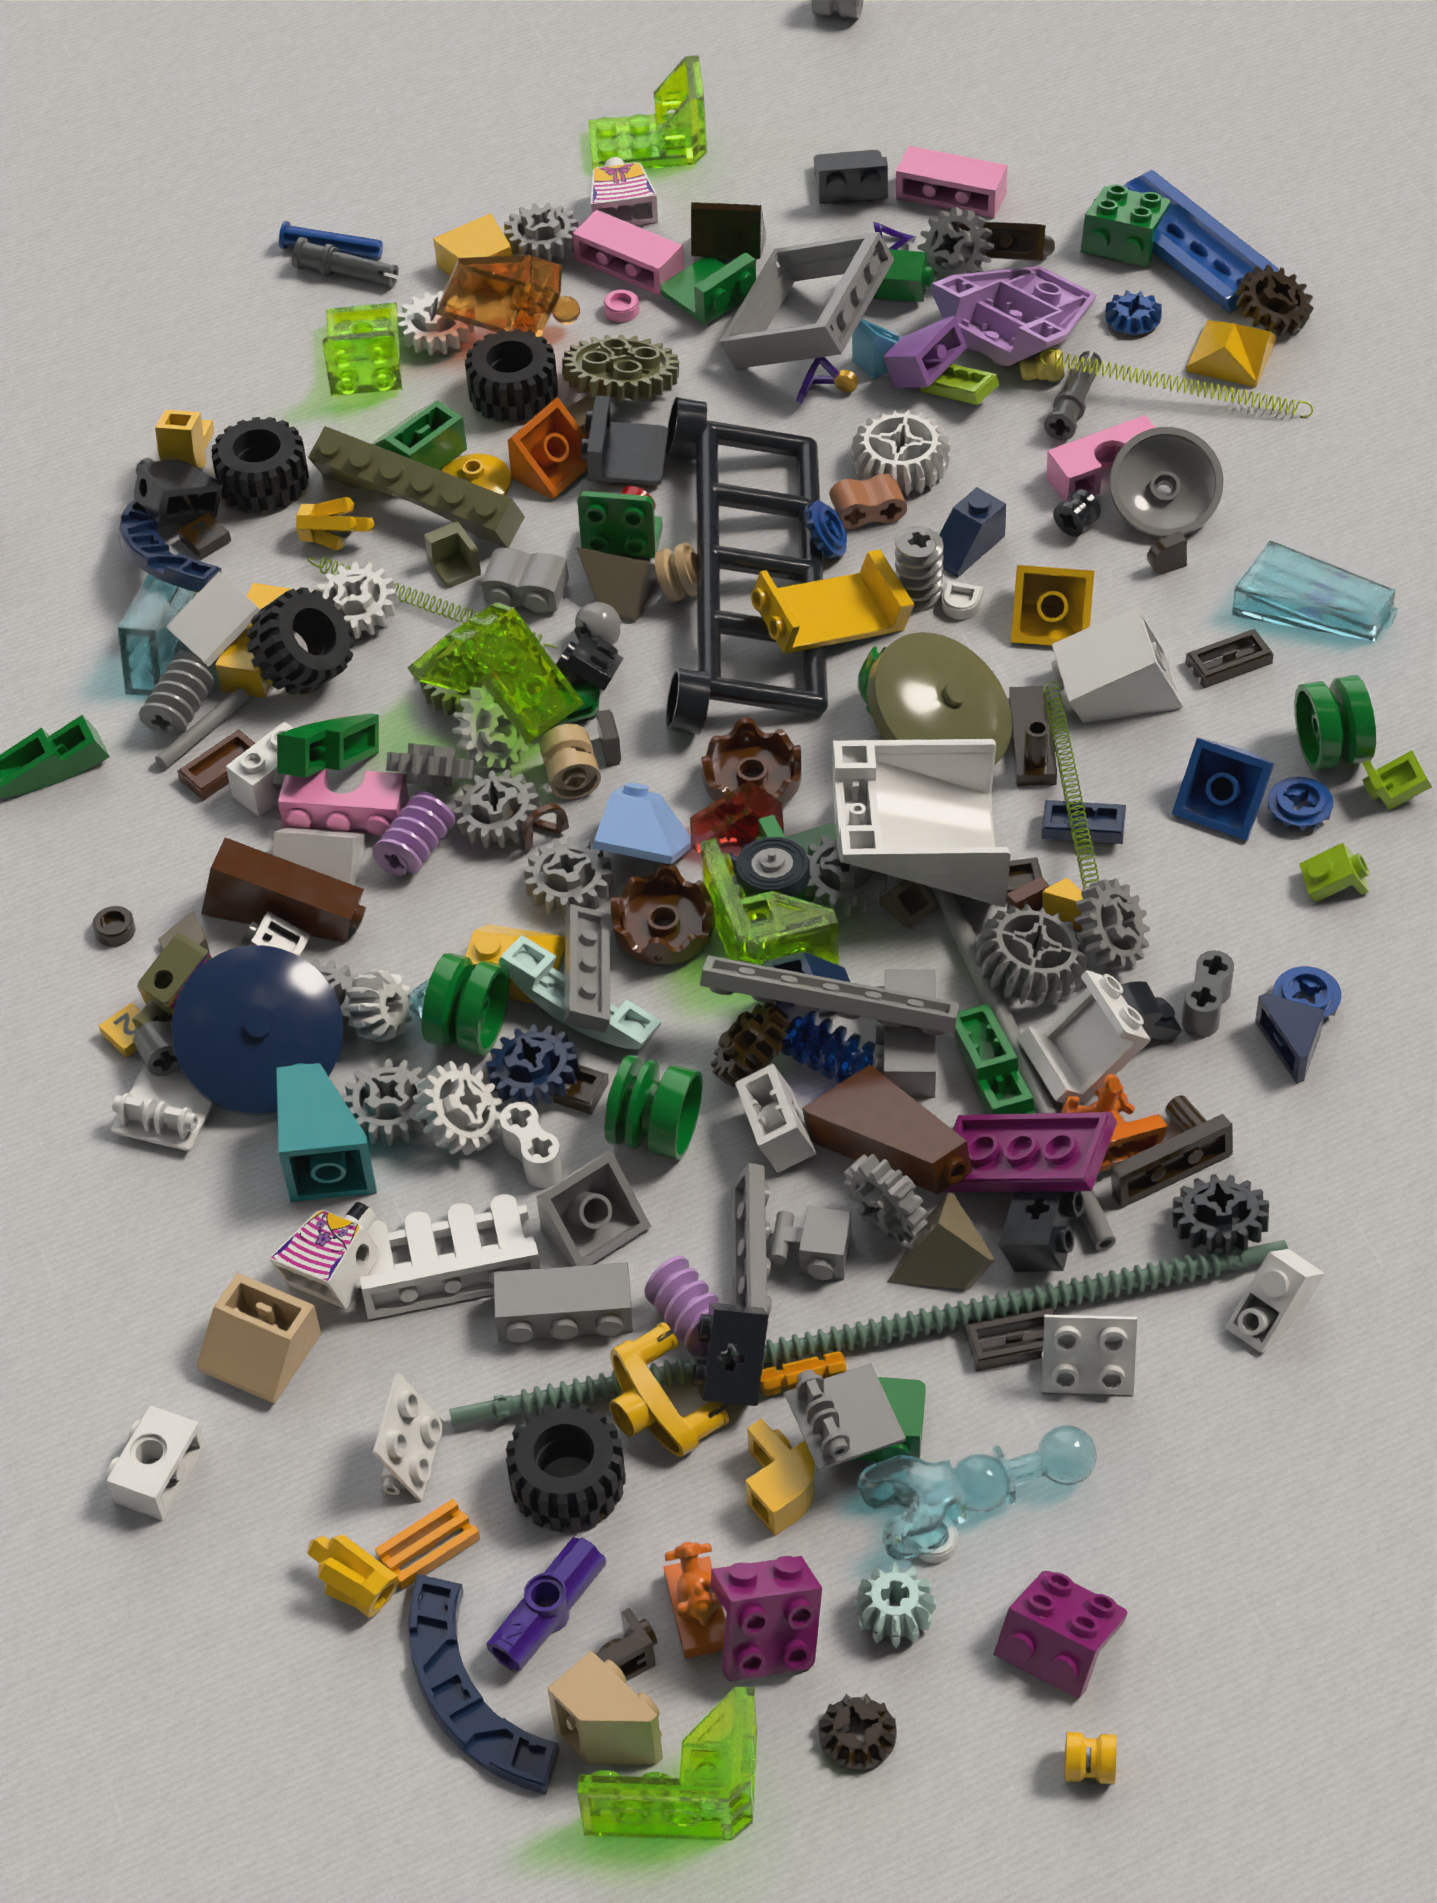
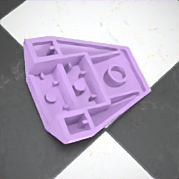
M1041 266L951 275L933 282L930 288L942 318L956 317L968 346L967 349L979 351L991 357L995 364L1001 366H1010L1065 341L1094 303L1097 295Z

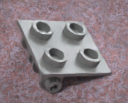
M871 1363L825 1379L821 1375L815 1374L814 1370H805L797 1376L798 1383L796 1389L784 1392L818 1471L906 1441L902 1428Z

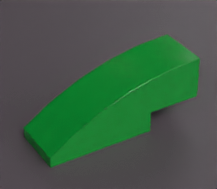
M371 713L329 719L277 734V773L306 778L325 768L340 771L379 753V714Z
M81 715L50 736L43 728H40L1 753L0 799L30 793L63 782L109 758L110 756L98 731Z

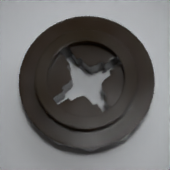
M867 1693L863 1697L852 1698L846 1694L841 1701L834 1705L829 1704L826 1713L819 1720L820 1745L827 1757L843 1768L865 1770L875 1767L887 1759L894 1749L897 1738L895 1718L889 1713L884 1702L880 1704L871 1700ZM851 1717H855L862 1727L870 1726V1728L865 1730L864 1746H861L860 1740H857L854 1733H845L850 1730Z

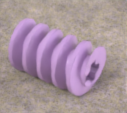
M425 791L416 792L415 796L410 798L406 807L398 814V818L394 819L389 829L381 836V840L377 841L372 848L376 862L390 875L400 877L405 876L407 872L418 873L422 868V862L427 861L431 856L430 851L437 848L439 840L446 836L447 829L452 828L456 820L453 812L433 794Z
M675 1256L665 1261L652 1273L645 1286V1298L655 1306V1311L664 1318L665 1323L670 1329L674 1330L675 1336L684 1343L685 1349L691 1355L702 1356L704 1342L698 1341L700 1315L708 1314L709 1302L719 1303V1298L714 1293H708L709 1286L703 1280L698 1281L699 1273L694 1268H689V1261L684 1256Z

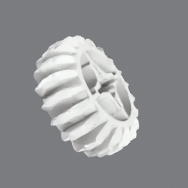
M909 409L905 414H898L895 410H893L891 415L879 412L877 420L867 418L865 426H858V431L853 436L851 443V463L857 473V478L864 481L879 474H890L898 482L901 492H904L908 497L910 491L916 490L922 493L925 486L935 487L936 481L943 479L944 473L948 469V464H950V442L944 427L938 426L935 418L926 420L923 412L916 416L911 415Z

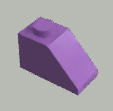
M950 316L903 336L883 356V360L895 388L929 387L968 346L956 317Z

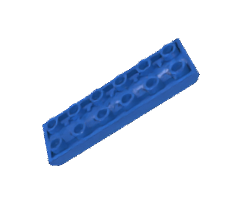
M1150 170L1123 185L1131 191L1140 193L1155 192L1160 194L1161 197L1170 200L1169 210L1155 231L1153 252L1228 313L1241 308L1236 304L1239 296L1235 293L1247 271L1251 273L1255 266H1258L1263 271L1266 265H1270L1274 272H1278V267L1154 170Z

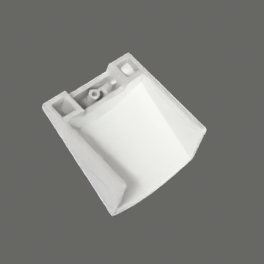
M993 739L833 741L834 813L840 862L1005 907L1011 854L1008 847H995L991 793L996 741Z

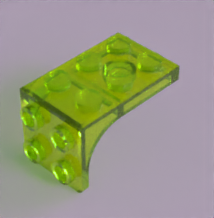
M397 302L326 309L327 337L322 342L331 396L403 389L400 337L397 325Z

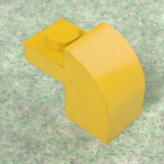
M164 410L155 427L160 461L181 459L196 468H203L206 465L205 450L214 434L213 420L201 419V412Z
M761 1418L747 1428L748 1451L763 1469L745 1480L746 1500L748 1506L772 1534L776 1536L802 1518L809 1510L815 1495V1464L805 1440L792 1448L786 1436L779 1429L773 1431Z

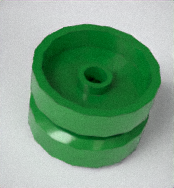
M1358 675L1334 678L1329 688L1323 681L1298 685L1294 699L1296 731L1302 754L1311 770L1317 771L1334 768L1341 758L1346 764L1362 763L1368 759L1371 761L1376 748V725L1371 699L1362 679Z
M453 953L443 954L430 976L424 997L421 1022L423 1039L427 1043L447 1048L458 1042L459 1047L464 1052L481 1056L489 1054L501 1032L508 1005L510 979L505 965L482 961L474 967L469 957Z

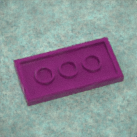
M1112 1112L958 1115L952 1130L967 1141L972 1173L943 1192L1092 1191L1117 1121Z

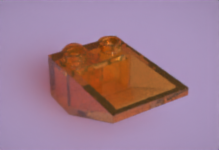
M530 255L467 257L458 259L436 308V314L497 333L499 330L513 331V329H521V332H534L536 337L542 335L551 314L561 324H572L580 315V306L577 300L571 296L560 297L562 265Z

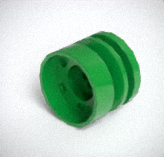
M628 1055L624 1057L618 1067L608 1094L604 1125L606 1141L619 1146L626 1140V1145L629 1148L637 1149L648 1134V1147L652 1154L677 1160L681 1159L689 1148L699 1117L703 1091L701 1072L671 1065L660 1080V1069L657 1061L650 1059L643 1065V1061L638 1056Z

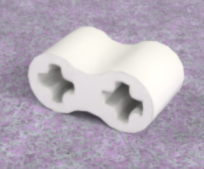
M515 1102L506 1106L500 1114V1127L505 1151L523 1163L524 1175L529 1184L537 1188L551 1187L559 1182L563 1175L558 1139L540 1127L537 1110L531 1104Z

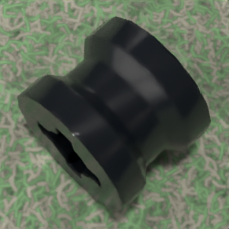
M1083 489L1074 490L1067 497V501L1061 502L1053 511V517L1057 526L1065 534L1072 537L1080 536L1087 529L1088 524H1093L1101 515V507L1096 498Z

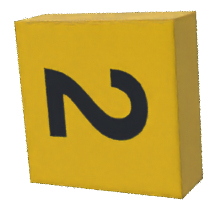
M132 1002L98 1025L101 1035L126 1058L137 1051L133 1038L138 1028L134 1025L132 1019L140 1012V1009Z

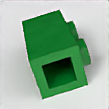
M889 249L894 261L873 298L924 302L926 288H931L934 278V269L928 266L926 252Z

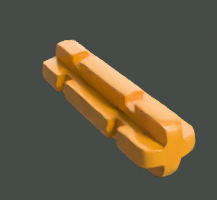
M836 1351L824 1354V1359L818 1360V1357L815 1356L782 1364V1369L777 1370L775 1366L762 1369L760 1390L763 1395L769 1396L781 1393V1388L786 1387L787 1391L796 1389L798 1383L797 1376L805 1370H814L815 1374L821 1375L822 1378L846 1372L845 1358L842 1352Z

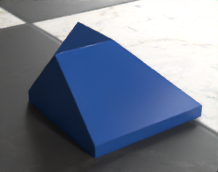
M1198 737L1171 814L1247 841L1249 840L1275 763L1246 749Z

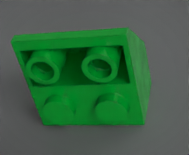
M438 400L417 410L371 443L438 470L467 450L463 417Z

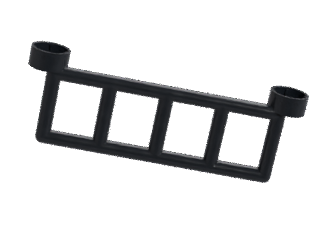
M676 397L672 404L668 421L666 455L696 460L698 671L682 668L675 669L667 698L666 728L669 731L700 735L705 724L709 700L808 715H821L828 708L826 646L803 650L804 690L721 678V634L777 642L771 638L768 626L762 617L720 610V569L759 575L760 571L767 570L770 577L800 581L801 584L823 580L822 550H818L815 541L811 539V533L806 528L807 520L805 519L804 512L808 509L809 504L820 501L817 442L813 438L709 421L707 420L706 402ZM718 445L796 457L798 496L719 483ZM719 506L798 518L800 558L719 546Z

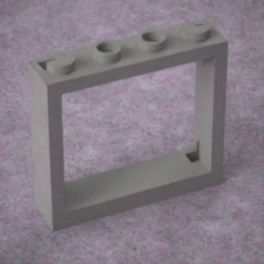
M875 232L774 249L719 341L735 369L841 355L894 261L881 234ZM844 274L815 324L767 330L794 282Z

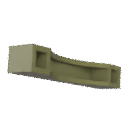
M324 426L308 456L309 460L324 477L352 488L372 489L404 499L451 522L458 521L465 530L473 535L505 548H509L525 518L514 500L510 497L327 426Z

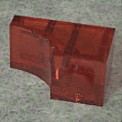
M751 780L747 781L690 817L691 848L704 855L720 848L741 847L743 844H750L754 841L755 837L759 836L758 819L773 814L784 833L782 802Z

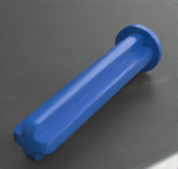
M289 221L282 223L279 232V246L281 249H286L288 246L294 247L296 241L300 237H304L309 240V243L321 246L332 244L341 253L361 258L377 260L381 258L383 253V242L381 240L291 226Z

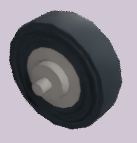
M765 837L755 840L744 847L737 857V883L741 891L752 900L762 903H782L792 900L801 894L809 883V858L804 848L792 840L782 837Z

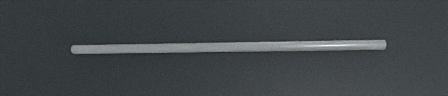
M873 735L867 740L884 739L881 735ZM931 887L983 1003L989 1004L1018 1057V1071L1033 1096L1035 1113H1057L1042 1078L1017 1039L1021 1033L1000 988L991 989V979L981 977V967L976 965L977 938L957 894ZM1093 1189L1092 1191H1081L1084 1199V1210L1081 1217L1097 1250L1109 1249L1116 1243V1238Z

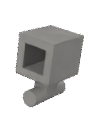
M807 1206L803 1228L793 1227V1213L779 1211L776 1217L769 1255L770 1261L776 1265H783L787 1261L788 1251L799 1252L800 1275H808L819 1280L831 1278L844 1280L852 1236L851 1211Z

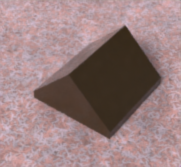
M691 202V256L738 258L746 252L755 259H761L766 242V230L761 205Z

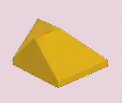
M1207 320L1187 364L1186 371L1257 387L1276 343L1277 336L1270 331Z

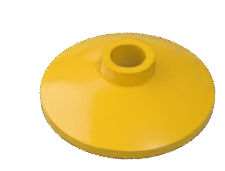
M466 454L453 459L441 470L502 495H506L511 486V472L508 466L501 459L489 454Z

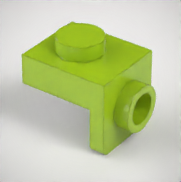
M1412 750L1378 769H1375L1370 759L1362 763L1368 774L1366 778L1362 779L1367 791L1373 800L1380 797L1388 810L1432 788Z
M1343 842L1299 863L1308 894L1315 903L1351 885L1361 895L1369 892L1365 877L1369 876L1370 872L1364 858L1360 853L1354 855Z

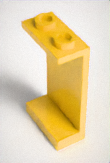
M881 549L867 552L859 573L777 588L768 571H760L751 593L754 609L762 616L768 626L771 638L776 640L783 654L904 631L914 607L913 601Z

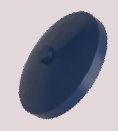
M251 945L238 947L209 959L185 983L176 1001L172 1018L173 1050L177 1063L187 1081L209 1102L230 1112L243 1115L260 1116L278 1113L277 1067H287L299 1063H320L329 1077L338 1060L343 1040L342 1012L338 999L326 978L302 957L272 946Z

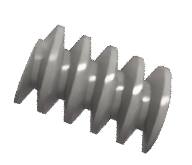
M910 526L902 529L895 538V574L914 603L912 611H926L936 606L942 598L944 545L942 538L932 529L922 526Z
M179 651L174 655L165 673L161 675L158 684L154 686L151 695L147 697L144 706L140 708L139 718L143 724L153 731L160 733L167 732L172 735L185 733L187 724L192 722L194 713L200 709L201 702L206 699L208 691L213 688L215 683L213 675L208 671L206 664L201 658L189 651Z

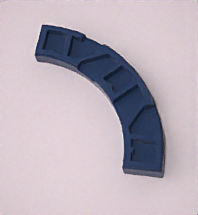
M134 499L122 512L119 525V541L126 556L148 574L174 586L199 593L219 571H222V568L195 560L182 553L172 554L169 551V545L158 534L162 524L155 522L137 500Z
M417 1574L411 1595L408 1617L409 1643L414 1672L431 1714L445 1734L478 1765L517 1786L546 1795L560 1752L559 1743L540 1738L522 1730L507 1719L498 1716L484 1702L483 1697L472 1683L463 1665L459 1651L457 1625L459 1608L464 1593L462 1584Z

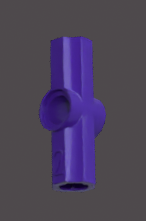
M572 1537L546 1571L534 1576L527 1582L524 1588V1598L486 1643L488 1651L500 1664L509 1670L521 1671L549 1635L560 1631L566 1626L570 1617V1609L606 1566L605 1556L598 1551L594 1544L583 1537ZM544 1600L556 1601V1603L550 1607L537 1606L540 1602Z

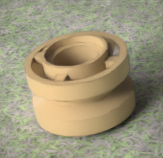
M688 542L678 544L674 548V554L668 548L657 551L655 554L656 576L668 600L676 602L684 599L685 591L690 596L697 595V554Z

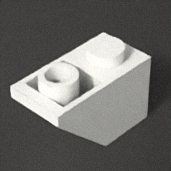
M1290 1249L1269 1252L1225 1328L1260 1353H1264L1303 1312L1325 1273Z

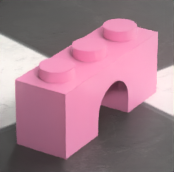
M1144 415L1048 450L1046 478L1064 501H1067V497L1076 489L1086 490L1093 496L1100 494L1102 469L1112 468L1120 449L1131 438L1143 431L1156 427Z
M325 768L306 778L285 775L278 805L283 828L292 827L383 835L389 829L394 819L398 818L401 810L406 807L409 796L404 773L365 771L363 782L356 790L344 794L334 793L330 789L327 769Z

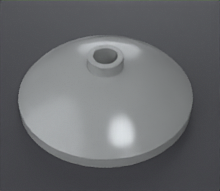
M1157 427L1137 434L1120 449L1111 469L1110 493L1119 514L1136 530L1159 538H1164L1180 531L1183 535H1187L1203 526L1216 511L1223 492V471L1215 452L1199 436L1180 428ZM1167 485L1171 492L1167 495H1162L1158 492L1157 487Z

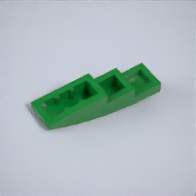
M989 1004L959 1011L954 1037L986 1115L1036 1114L1033 1096L1018 1071V1057Z

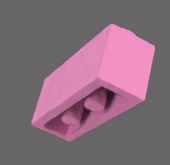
M908 146L896 170V198L952 209V207L962 209V211L968 209L977 215L995 218L1007 193L1008 165Z
M598 210L594 211L572 233L576 261L661 296L660 285L684 270L683 245Z

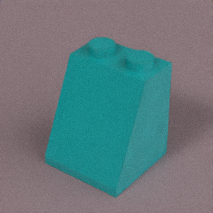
M299 1063L287 1067H277L278 1151L290 1202L377 1193L367 1136L321 1064Z

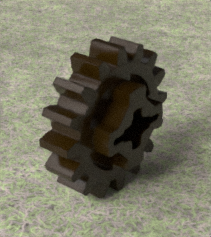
M1266 265L1263 271L1258 266H1255L1251 273L1247 271L1235 293L1239 296L1236 302L1237 306L1245 307L1242 316L1254 319L1252 326L1257 327L1261 324L1266 331L1275 329L1279 336H1283L1286 330L1291 335H1294L1298 328L1302 329L1314 309L1309 304L1313 296L1304 294L1307 285L1298 284L1295 281L1297 278L1295 274L1289 277L1286 276L1282 267H1280L1278 272H1274L1270 265Z
M758 1003L753 1008L752 1013L746 1011L738 1015L736 1021L719 1038L718 1045L720 1047L714 1051L717 1057L711 1062V1066L714 1068L712 1073L725 1084H729L734 1088L736 1086L735 1082L768 1066L770 1061L778 1056L782 1050L783 1043L781 1041L788 1035L784 1031L790 1026V1022L787 1020L789 1016L774 1003H764L763 1005Z

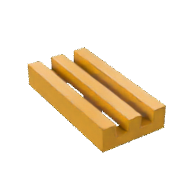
M451 1499L376 1547L375 1551L381 1563L398 1575L399 1587L403 1590L415 1582L417 1574L426 1575L480 1540V1534L478 1529L469 1523V1518L464 1511L461 1512L459 1510L457 1502ZM461 1529L462 1532L403 1571L399 1569L418 1555H424L437 1546L438 1542Z

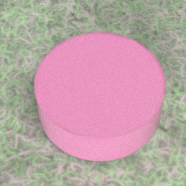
M615 290L604 298L605 316L613 322H628L639 314V299L635 293L629 290Z

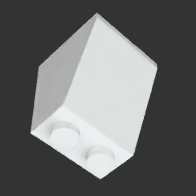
M1138 606L1052 644L1056 660L1051 662L1052 669L1058 681L1063 683L1065 687L1059 691L1062 701L1068 712L1075 710L1083 723L1172 711L1183 707L1166 652Z

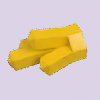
M348 497L318 504H301L296 515V531L301 542H316L338 551L344 547V537L332 532H372L375 524L373 518L336 516L353 512L354 502Z
M341 1534L331 1537L329 1540L323 1535L309 1542L307 1554L319 1563L318 1578L325 1582V1595L357 1608L368 1618L378 1614L392 1598L399 1585L398 1575L347 1536Z

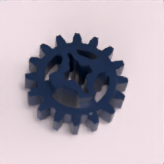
M534 1024L531 1025L529 1033L525 1034L519 1028L514 1029L515 1038L512 1040L506 1037L500 1038L502 1049L491 1048L492 1060L486 1062L489 1074L488 1079L490 1084L493 1083L495 1085L493 1091L498 1092L502 1102L511 1098L512 1103L528 1101L535 1108L537 1101L543 1099L547 1105L552 1104L551 1096L556 1093L564 1097L567 1095L564 1085H575L577 1082L574 1072L580 1071V1064L573 1041H568L567 1034L564 1031L555 1036L553 1026L549 1025L543 1032H538L537 1026Z

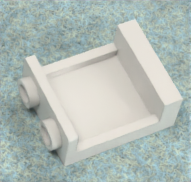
M1086 970L1081 975L1087 989L1044 1032L1027 1027L1017 1037L1055 1101L1065 1103L1068 1096L1079 1097L1078 1105L1082 1106L1095 1096L1097 1089L1102 1088L1108 1074L1116 1075L1151 1041L1142 1027L1144 1024L1143 1018L1134 1008L1127 1004L1121 995L1123 988L1120 983L1109 974L1100 975Z

